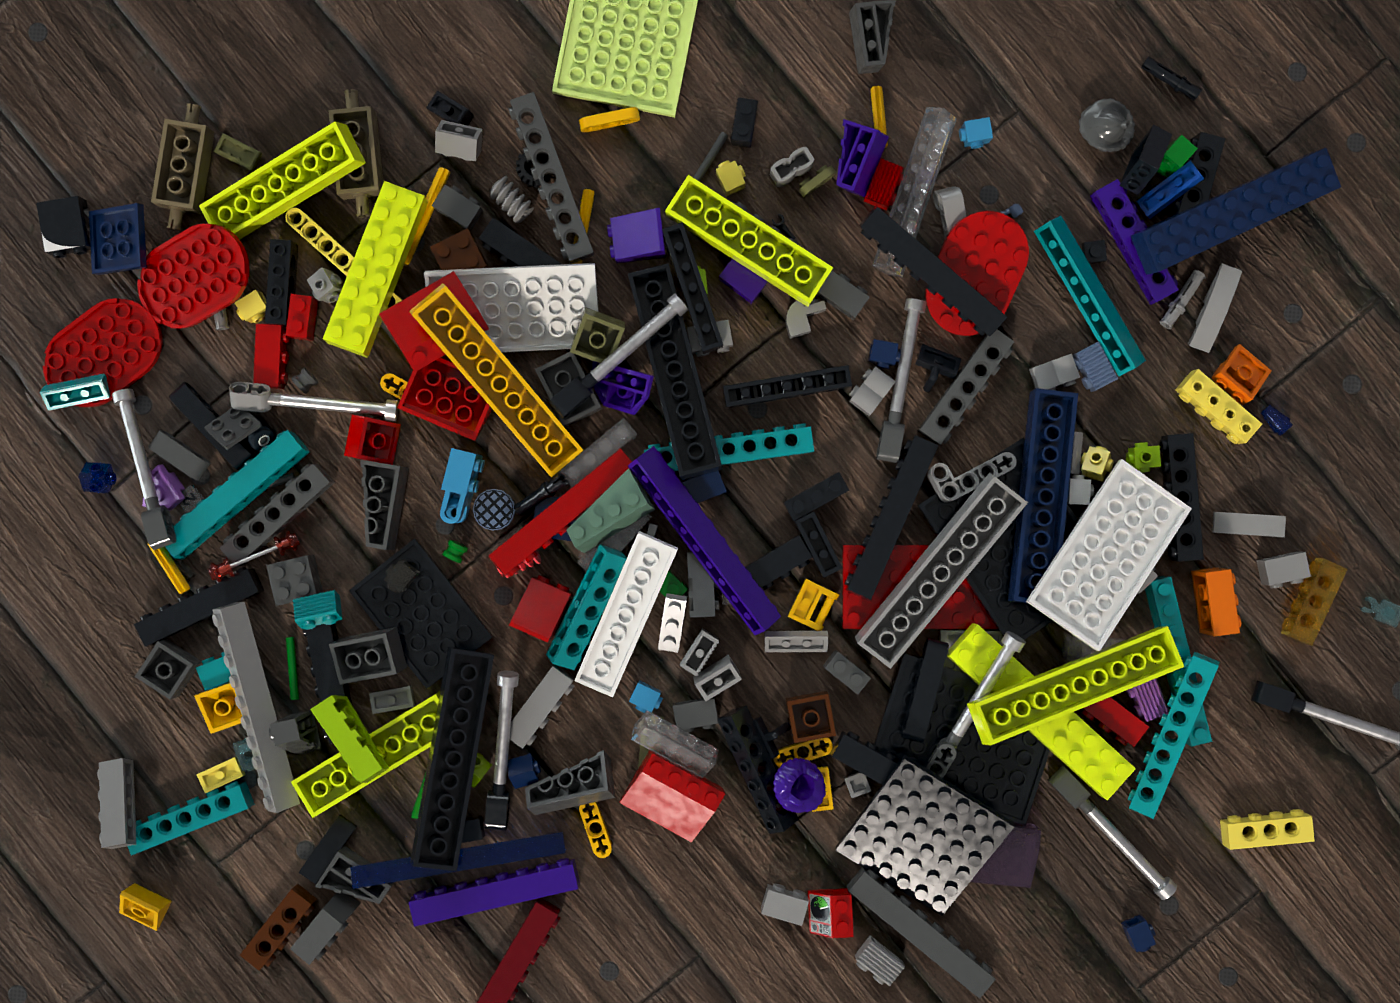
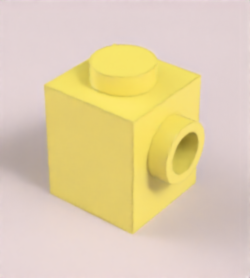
M729 160L718 165L719 168L716 169V176L726 197L745 188L746 183L743 177L746 175L741 165L737 166L736 161L730 162Z
M254 290L235 302L238 308L236 313L241 320L259 323L265 319L266 298L262 292Z

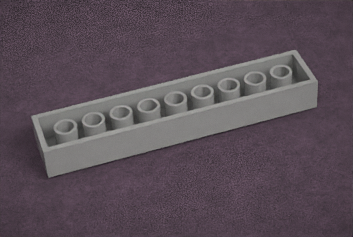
M989 472L855 636L857 644L891 669L1028 502Z

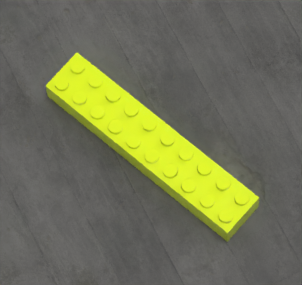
M972 623L948 649L947 657L980 685L1002 646L978 624ZM1012 656L990 694L1034 677V675ZM1074 712L1028 730L1099 796L1107 801L1136 769Z
M1156 627L969 702L967 706L982 744L993 745L1183 668L1184 664L1169 627Z

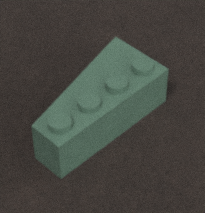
M628 468L566 531L575 548L585 553L654 511L655 508L641 483Z

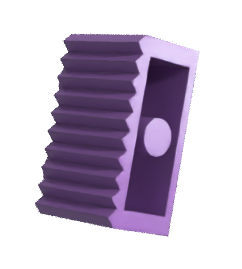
M1157 678L1126 690L1128 696L1134 700L1135 706H1133V710L1137 718L1148 722L1163 716L1164 713H1169Z

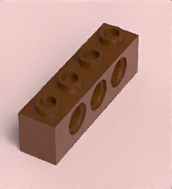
M297 883L249 942L240 956L259 971L265 965L269 967L276 958L274 953L277 949L282 950L289 942V939H287L288 935L291 932L295 934L301 927L302 923L300 920L303 916L307 918L315 909L313 904L317 898ZM289 908H294L297 916L292 915ZM276 925H281L284 928V932H280ZM264 941L269 942L271 948L265 947Z

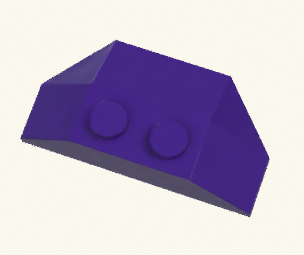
M593 361L591 371L600 363ZM616 366L594 386V389L603 406L635 415L649 398L654 375Z

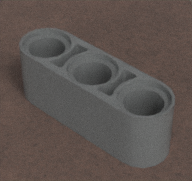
M161 429L148 446L151 451L198 481L211 464L202 455Z

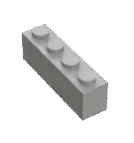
M553 665L511 721L510 740L522 749L526 744L530 746L537 737L534 734L538 728L543 729L550 720L547 716L551 710L555 713L562 704L559 700L562 695L568 696L575 685L572 682L575 678L559 666Z
M120 758L99 762L97 776L100 786L98 799L100 801L99 821L101 822V833L99 840L101 848L115 849L137 845L133 760Z

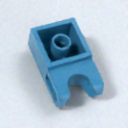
M451 448L441 490H445L440 510V517L444 522L453 524L462 523L466 520L474 492L477 493L479 488L478 474L479 472L482 473L485 460H482V455ZM454 508L457 510L455 517L452 514Z

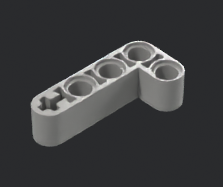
M956 186L933 191V200L936 209L941 214L945 239L951 228L960 219L966 217L963 194L961 189Z
M1004 452L954 478L946 464L937 463L928 470L927 476L939 499L943 502H951L979 486L985 478L981 473L983 467L988 468L990 473L997 478L1011 471L1016 466V458L1012 453ZM1007 459L1008 464L997 469L995 465ZM935 468L943 471L942 479L934 476ZM964 477L971 479L972 486L970 488L963 485ZM945 487L952 488L954 492L952 498L944 494Z

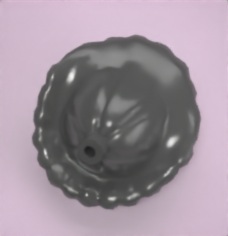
M1113 98L1094 102L1082 112L1079 119V131L1082 137L1087 140L1089 145L1102 152H1116L1124 149L1134 137L1135 122L1130 110L1124 104H1121L1120 101Z

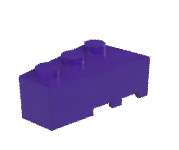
M843 119L842 156L839 159L836 185L848 192L865 197L889 137L877 129Z

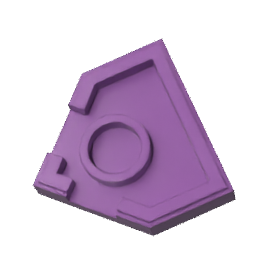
M163 464L157 465L151 471L160 506L164 505L170 511L185 499L182 494L185 488L174 472L169 473ZM143 498L142 506L146 507L145 500Z

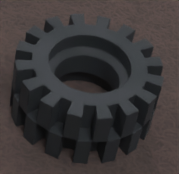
M523 151V154L518 156L519 160H516L518 176L527 186L538 188V186H541L539 180H534L533 175L528 172V164L531 162V159L527 161ZM541 155L537 158V160L545 164L548 162L549 158L545 155ZM548 175L544 181L549 184L551 182L550 179L554 176Z

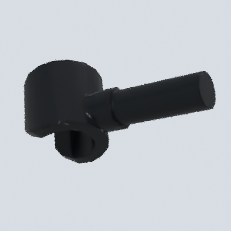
M778 214L782 222L777 224L772 219L773 226L781 229L789 238L794 240L796 237L785 225L783 215Z

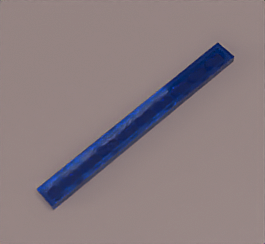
M563 832L461 848L457 871L566 853ZM411 857L350 867L353 889L456 871L413 867L410 862Z

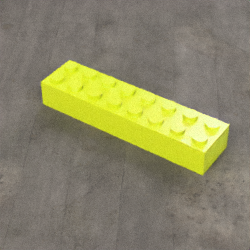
M335 121L200 204L199 207L208 224L223 226L233 232L240 240L366 162L348 126Z
M690 175L686 177L665 210L666 217L677 224L683 222L685 229L807 307H809L833 269L826 262Z
M384 181L323 336V340L328 344L366 358L369 357L382 323L379 313L386 310L427 207L428 202L424 195Z
M440 691L369 734L389 769L368 783H360V781L353 777L351 768L344 761L340 752L291 781L311 817L314 818L431 747Z

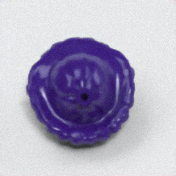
M804 758L789 759L781 765L774 776L773 791L775 792L776 799L784 809L796 813L809 812L817 809L823 802V798L826 795L824 777L817 765Z

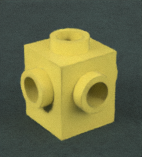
M1089 446L1088 452H1084L1081 458L1082 475L1103 482L1106 473L1111 472L1114 460L1111 459L1110 451L1101 446H1096V448Z

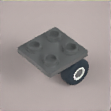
M233 408L204 427L226 450L244 439L249 442L251 447L260 451L264 446L274 442L275 438L273 431L267 426H262V422L248 411Z

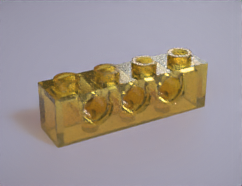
M1315 558L1310 563L1311 577L1304 579V582L1300 584V593L1292 602L1291 612L1282 624L1281 634L1313 646L1348 570L1325 558ZM1320 577L1323 578L1322 586H1319L1318 580ZM1311 596H1314L1315 602L1311 606L1309 599ZM1305 615L1306 622L1302 625L1300 619Z

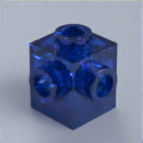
M86 462L78 476L83 491L95 493H109L117 479L111 464Z

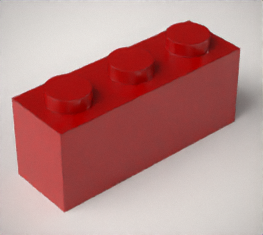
M256 324L253 383L266 384L270 389H285V385L288 382V374L285 372V368L289 361L286 347L290 340V337L285 336V326Z
M1111 697L1082 708L1084 716L1091 721L1094 718L1100 722L1098 726L1107 733L1110 731L1117 735L1115 739L1124 746L1130 744L1135 747L1149 728L1148 725Z

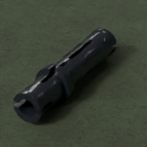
M1150 56L1147 57L1141 66V69L1173 87L1175 92L1179 91L1193 101L1197 99L1202 91V88L1188 81L1186 76L1182 77Z
M559 473L550 481L543 482L540 488L514 505V509L519 507L515 512L522 516L547 497H553L556 491L568 484V480L562 482L566 478L565 475Z

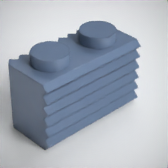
M1099 342L1072 355L1078 371L1080 370L1083 376L1081 381L1087 390L1090 389L1091 392L1096 391L1118 379Z

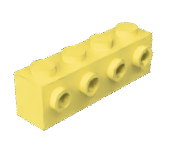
M1199 369L1191 371L1175 389L1179 393L1180 399L1186 403L1190 402L1199 415L1210 419V424L1217 430L1224 431L1227 434V439L1234 444L1247 443L1262 425L1259 420Z

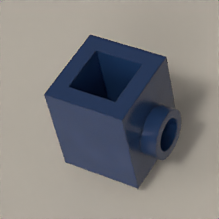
M874 339L871 342L868 362L876 363L878 368L889 369V366H894L895 362L900 360L901 350L898 349L899 344Z
M531 753L508 760V776L515 789L539 781L538 773H541L538 760H534Z
M1141 915L1121 922L1129 944L1136 952L1148 951L1151 946L1156 944L1153 938L1156 934L1152 925L1148 924Z

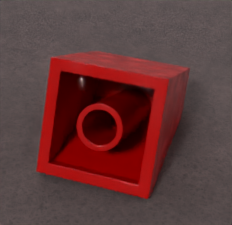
M538 575V578L535 576L531 578L509 626L548 643L554 637L572 593L568 591L569 587L560 583L555 586L549 583V578Z

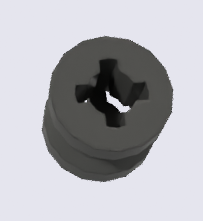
M305 367L301 369V373L298 376L295 375L291 378L294 384L305 394L309 392L311 386H316L319 383L315 376Z

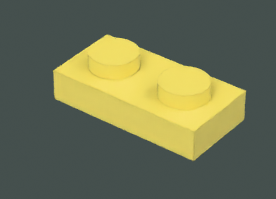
M238 756L196 775L204 792L208 793L246 774Z

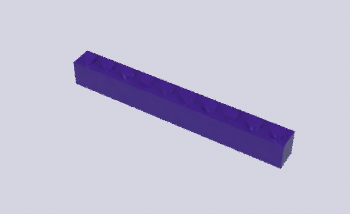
M653 446L628 465L629 469L752 633L757 635L766 631L781 617L776 606L770 602L764 590L758 586L751 573L746 570L739 557L728 546L725 538L719 534L713 522L707 518L700 505L695 502L688 489L677 478L674 470L665 462L662 454Z

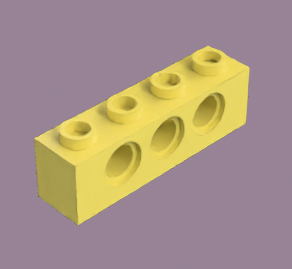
M1301 809L1290 810V813L1284 814L1279 811L1269 812V815L1264 816L1252 813L1244 818L1232 815L1228 816L1227 819L1220 820L1222 844L1230 850L1315 841L1312 816ZM1290 822V828L1285 831V825ZM1269 824V830L1264 833V827ZM1249 826L1248 833L1243 835V829Z

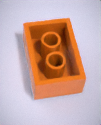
M1208 568L1191 571L1199 632L1214 637L1240 633L1241 618L1237 614L1236 607L1239 602L1234 592L1236 579L1231 569Z

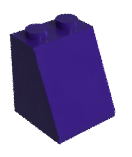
M660 208L610 218L611 224L607 225L608 236L613 238V245H610L611 258H615L616 264L666 258Z

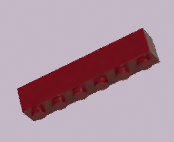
M542 898L536 900L477 1003H507L508 1000L513 1001L518 992V989H516L517 984L524 982L529 973L526 970L529 964L534 965L539 956L537 950L540 945L543 947L546 945L550 937L547 933L551 927L555 929L561 918L558 916L560 912L558 907Z

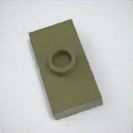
M224 133L214 150L216 154L252 172L262 155L260 151Z

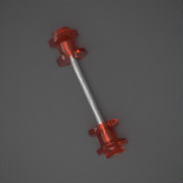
M287 531L284 538L273 537L276 543L275 546L230 564L227 557L223 558V563L216 565L212 562L210 563L211 568L208 569L212 580L217 579L219 583L222 582V576L227 574L231 577L235 576L233 567L277 549L281 556H284L285 550L290 548L296 551L298 550L296 546L300 545L295 533L291 534L290 531Z

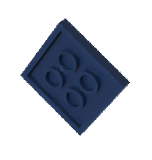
M134 203L89 211L92 274L101 275L147 268L143 204Z

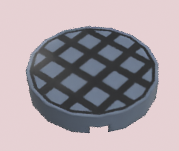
M498 489L486 490L479 494L474 502V517L478 524L485 529L493 531L503 529L514 519L515 503L505 491Z

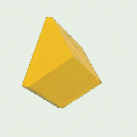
M230 683L194 696L211 734L241 723L242 714L235 703L236 693Z
M134 883L121 892L119 913L157 931L172 901Z

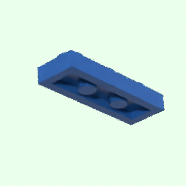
M1190 160L1136 202L1146 216L1151 219L1202 181L1204 177Z

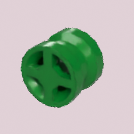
M449 539L448 548L443 551L442 555L452 561L462 563V556L467 552L468 547Z

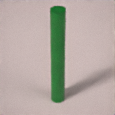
M286 637L290 700L299 699L295 639L294 637Z

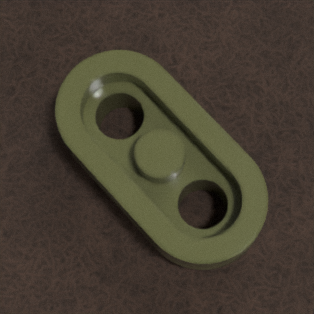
M824 165L816 172L817 176L812 179L808 177L800 183L799 193L803 198L813 193L836 175L837 172L832 165L829 167Z

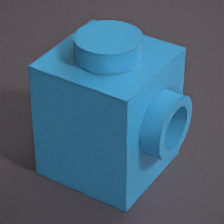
M990 117L964 121L961 129H959L960 141L964 142V147L971 146V149L983 147V144L990 143L993 139Z
M639 680L629 702L635 704V708L643 713H647V711L652 713L654 708H659L663 698L660 697V690Z

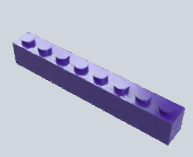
M563 858L557 860L556 864L551 865L541 863L536 868L529 870L528 867L517 869L516 873L512 874L502 872L496 874L495 878L490 879L480 877L475 879L473 883L467 884V881L456 883L455 887L451 888L441 886L435 888L434 892H416L408 902L413 925L415 927L577 890L580 886V880L575 859Z

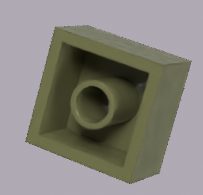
M585 307L571 344L570 352L598 363L603 362L618 348L625 330V322Z

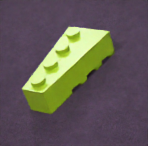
M331 695L310 709L340 752L344 761L351 768L352 775L357 781L368 783L389 769L347 696Z

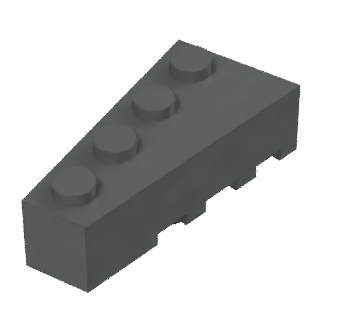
M360 460L363 472L361 480L364 487L363 507L365 508L366 517L364 519L366 547L395 550L409 468Z
M602 750L590 759L586 758L571 768L567 767L561 770V773L553 777L549 776L526 787L527 809L534 815L615 798L611 758Z

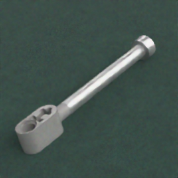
M234 382L229 386L231 407L236 410L266 412L274 405L385 416V420L397 421L398 400L387 399L386 403L271 393L268 385L249 382Z

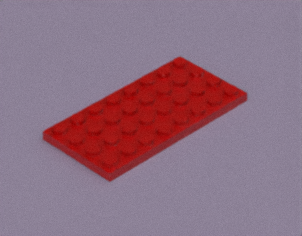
M842 545V628L861 629L929 545H895L872 599L869 601L846 591L847 585L844 584L848 574H853L856 568L853 562L857 554H862L864 547L861 545ZM964 579L924 629H967L972 623L978 624L982 629L998 628Z

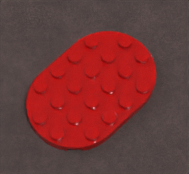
M984 210L963 217L951 228L938 258L1005 314L1027 266L1029 246L1024 231L1015 220L997 211ZM928 289L925 290L928 310L939 326L956 335L971 336L979 334L973 328L975 324L970 319L965 322L957 315L959 312L957 308L953 306L950 309L941 301L944 297L938 292L936 295H933Z
M197 224L156 247L146 256L147 268H142L140 279H137V288L143 307L149 311L157 323L164 324L170 328H189L206 320L239 299L247 286L249 278L248 255L239 238L227 228L216 224Z
M112 298L97 303L58 332L49 342L45 350V366H43L47 385L105 374L110 398L74 406L97 407L113 399V392L130 387L147 374L158 361L163 342L160 325L154 320L149 311L137 302Z

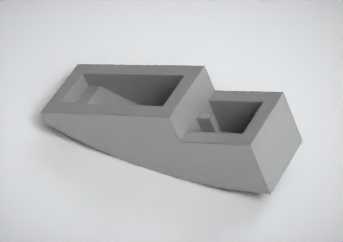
M1213 512L1212 533L1285 537L1286 516Z

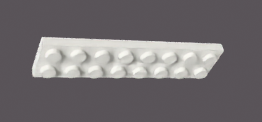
M641 531L638 532L574 681L610 697L614 696L678 547Z

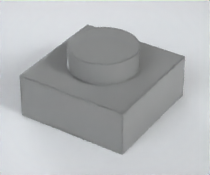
M856 772L844 777L851 798L871 792L866 775Z

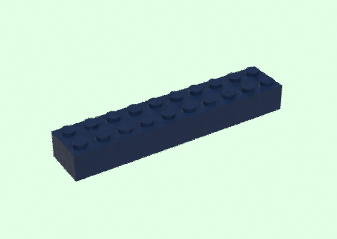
M1323 148L1131 235V239L1146 275L1157 273L1341 188L1327 148Z
M1036 388L1029 395L1019 496L1028 503L1017 515L1008 595V601L1027 603L1026 600L1063 546L1078 393Z

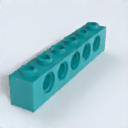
M599 545L546 653L552 664L575 670L577 664L581 661L582 653L586 645L590 643L591 635L600 622V617L608 604L627 557L621 551Z
M234 781L225 785L226 789L220 792L218 788L206 793L207 797L200 799L199 796L186 801L187 805L180 807L179 804L167 809L168 813L163 815L160 812L147 817L148 821L143 823L141 819L137 820V845L127 846L131 856L249 809L255 803L246 781L238 784V781ZM224 796L230 799V805L225 804ZM205 804H207V805L210 806V808H211V812H210V813H208V812L205 811V809H204V805H205ZM185 812L191 815V821L186 819ZM166 820L171 822L172 828L167 827ZM147 828L151 829L152 836L148 835Z

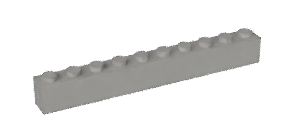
M236 602L212 609L214 613L212 620L219 631L218 642L225 653L224 663L229 668L231 675L229 681L232 688L235 689V703L241 711V724L247 732L246 743L249 749L252 750V764L258 772L259 778H257V782L264 794L263 804L269 812L279 813L300 804V801L291 783L294 779L286 750L275 746L274 740L272 741L269 736L270 724L277 721L245 602Z

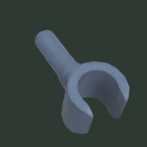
M1014 204L1000 213L1005 215L1011 213L1013 218H1016L1023 213V209L1019 204Z

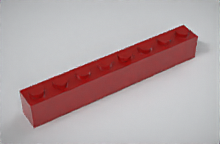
M620 448L489 555L490 560L504 576L508 574L513 576L521 569L519 566L525 560L529 563L537 556L536 551L541 547L546 549L554 542L552 539L558 533L560 536L566 533L569 524L574 520L576 521L629 468L628 465L632 461Z

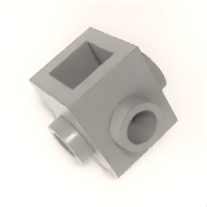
M321 267L307 279L313 290L312 294L318 301L330 304L338 300L343 288L341 285L342 280L333 271Z

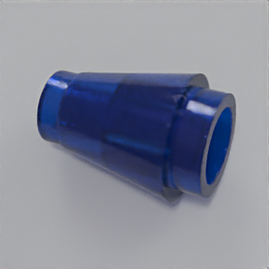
M1271 405L1260 413L1274 434L1277 433L1279 436L1284 434L1293 425L1289 417Z

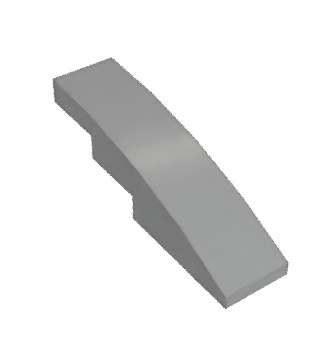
M1221 263L1203 301L1204 306L1195 322L1197 326L1188 342L1189 346L1207 353L1210 352L1228 312L1242 270Z

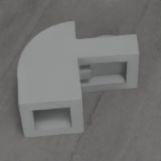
M815 299L807 307L797 300L790 306L785 319L790 339L811 332L807 317L825 312L827 308L824 301L819 302L818 299Z

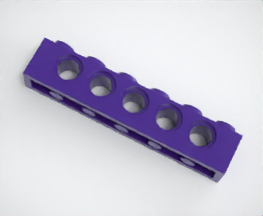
M1117 179L1095 191L1090 197L1147 301L1152 305L1178 291V283L1176 278L1170 275L1167 268L1154 273L1159 276V283L1154 282L1152 278L1153 273L1146 275L1132 242L1131 235L1146 229L1147 226L1137 215L1136 205L1132 201L1130 202L1126 195L1127 189L1119 186L1120 182ZM1112 200L1119 203V209H1115L1112 206ZM1122 219L1129 221V228L1123 226Z

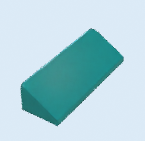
M105 374L45 385L40 391L48 411L110 398Z

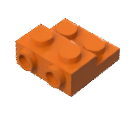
M1239 344L1234 347L1226 361L1219 365L1211 379L1222 390L1228 392L1236 402L1244 405L1253 400L1272 370Z

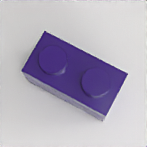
M731 259L719 275L721 282L750 304L755 301L768 282L734 259Z

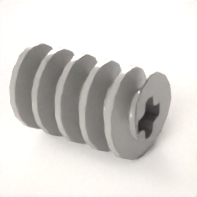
M504 176L492 186L490 197L496 199L497 205H502L503 211H508L507 215L509 217H514L513 221L515 223H520L532 213L534 207L529 209L531 201L523 202L525 195L517 196L519 188L511 190L514 183L506 184L508 177Z

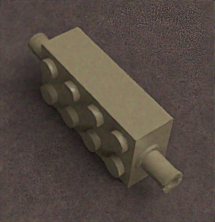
M351 89V93H349V90H345L346 108L328 110L330 124L336 121L348 126L366 163L337 180L336 191L337 195L343 200H356L357 217L364 218V215L365 217H370L368 198L379 196L383 185L377 113L371 106L359 107L358 90Z
M187 103L185 121L164 119L151 203L170 210L167 228L171 230L176 229L177 231H181L183 213L202 214L199 205L204 202L215 132L208 126L198 124L201 106L192 105L191 103Z

